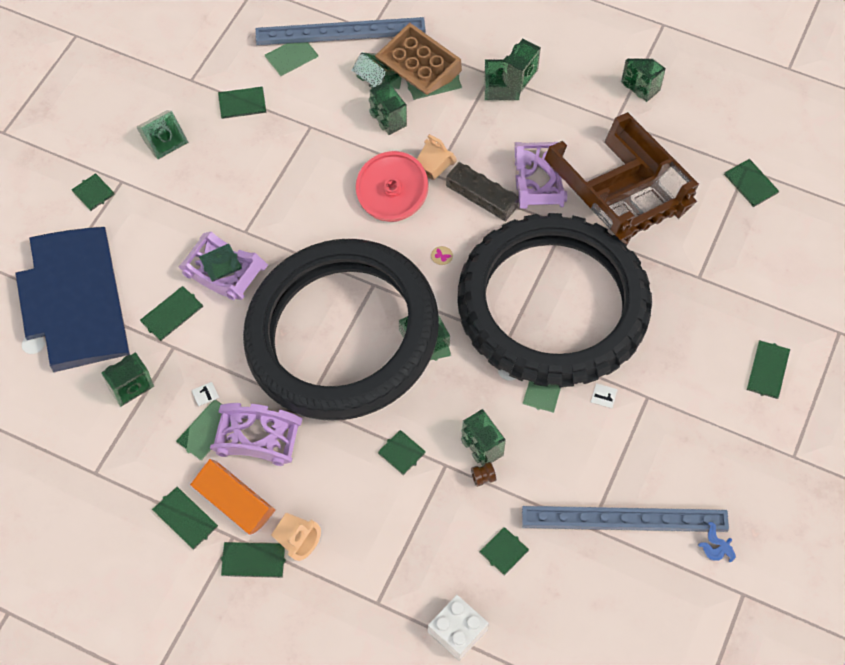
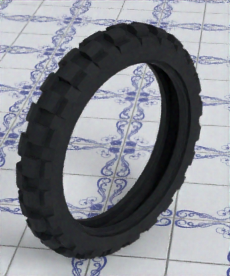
M548 213V216L533 214L524 216L523 220L518 221L514 219L503 224L502 228L497 231L492 230L483 238L480 244L474 247L460 274L457 298L458 312L461 317V324L466 335L471 339L472 345L479 354L484 355L491 365L498 370L502 369L508 372L509 376L520 381L528 380L534 382V385L573 387L574 384L582 382L587 384L598 380L599 377L605 374H611L636 352L647 332L651 318L652 293L649 287L650 282L635 252L630 251L626 247V243L619 240L616 235L608 233V229L602 225L585 222L586 218L574 215L572 218L562 217V213ZM555 245L576 249L597 260L615 280L622 299L621 318L614 330L606 338L587 349L564 354L545 353L530 349L510 338L497 325L489 311L486 289L495 270L512 255L531 247Z

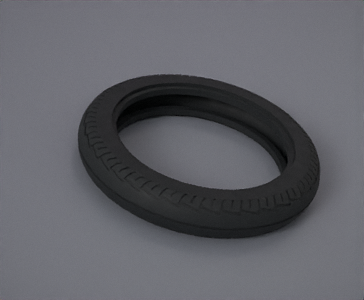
M335 239L320 242L286 258L266 276L256 290L248 307L244 322L243 343L246 360L252 375L263 391L289 411L318 420L334 421L362 417L396 401L423 374L430 362L437 342L439 328L438 307L432 288L423 273L410 259L397 250L363 239ZM342 272L370 274L392 285L407 304L408 323L399 349L380 370L365 379L351 384L321 386L298 379L279 363L275 349V334L278 321L289 301L305 286L319 278Z

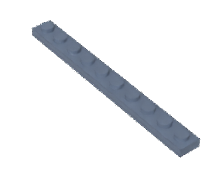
M424 17L259 27L255 28L256 45L395 37L409 23L426 34Z
M522 506V528L708 532L710 529L708 522H713L716 525V532H728L729 530L727 510Z

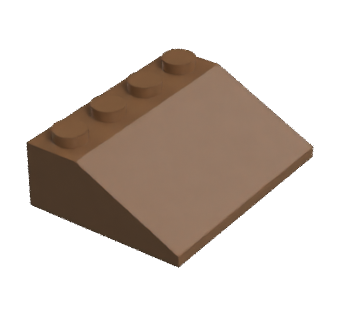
M411 23L404 27L375 55L376 59L426 95L450 83L462 71L461 59Z

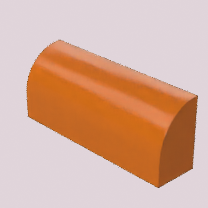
M212 459L208 460L190 484L249 535L257 532L276 510L218 461Z

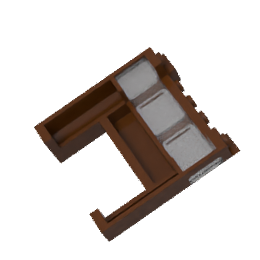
M628 112L615 117L604 142L625 165L586 182L563 158L567 148V144L564 141L549 146L544 158L618 239L626 243V245H628L631 237H634L638 232L646 231L650 226L659 224L668 217L672 218L675 215L680 219L697 202L694 196L696 195L699 183Z

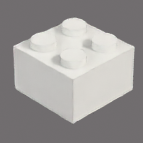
M456 595L428 625V633L460 661L487 632L489 623Z

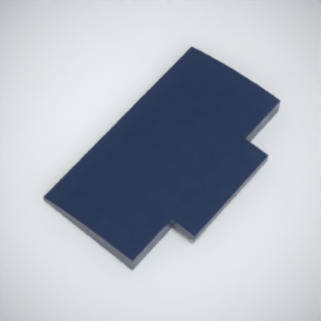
M82 228L29 237L34 268L15 272L24 333L27 340L45 336L49 364L53 373L130 355L106 228Z

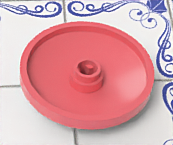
M399 151L384 152L371 158L361 168L356 180V194L362 208L372 217L388 222L400 221L416 213L425 202L429 188L427 174L422 164L413 156Z

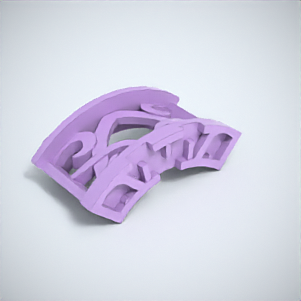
M515 142V166H517L516 170L519 171V175L515 177L520 209L528 208V205L559 204L560 207H564V202H567V191H564L562 178L544 160L547 151L543 154L542 158L539 157L541 148H549V146L558 142ZM537 148L536 154H534L524 149ZM533 162L534 165L532 169H527L525 167L526 165H529L531 167V164ZM537 165L550 177V180L542 188L536 182L525 179L535 173Z
M213 232L203 233L198 243L182 264L179 265L182 274L231 300H242L245 297L243 295L244 291L258 272L264 271L268 264L256 253L242 250L235 252L231 250V245L221 240ZM204 244H206L205 254L199 252ZM219 254L222 256V258L217 259L216 256ZM195 256L204 260L195 261L196 265L201 266L199 269H195L190 265ZM231 261L234 275L216 279L212 264L223 265Z
M241 403L220 405L219 413H221V418L214 444L210 446V449L221 457H227L228 455L252 456L271 461L276 466H283L292 462L293 458L291 456L298 426H301L302 418L281 409L279 413L267 410L268 406L251 404L250 407H242ZM242 419H248V421L243 423ZM256 419L261 420L263 429L270 435L251 443L241 430L250 427ZM268 422L274 423V425L271 426L272 429L267 426ZM287 428H288L289 430H288V435H287V439H286V438L283 436V434H284V432H285V431L287 430ZM277 439L285 443L283 454L273 450L274 447L281 449ZM226 440H232L231 443H225Z

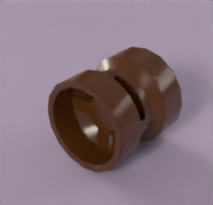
M491 462L484 463L482 467H471V474L476 487L482 486L485 482L492 483L497 480Z

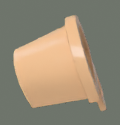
M429 134L427 136L428 139L424 141L425 146L417 160L425 169L427 177L435 180L447 167L454 165L457 159L454 153L446 149L440 139Z
M285 513L271 536L289 551L287 555L294 560L301 561L307 558L317 546L321 535V528L313 520L308 522Z

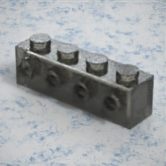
M458 162L446 177V186L505 222L518 207L519 197L514 192L506 190L499 183L491 181L484 174L474 171L470 166L464 165L461 162Z

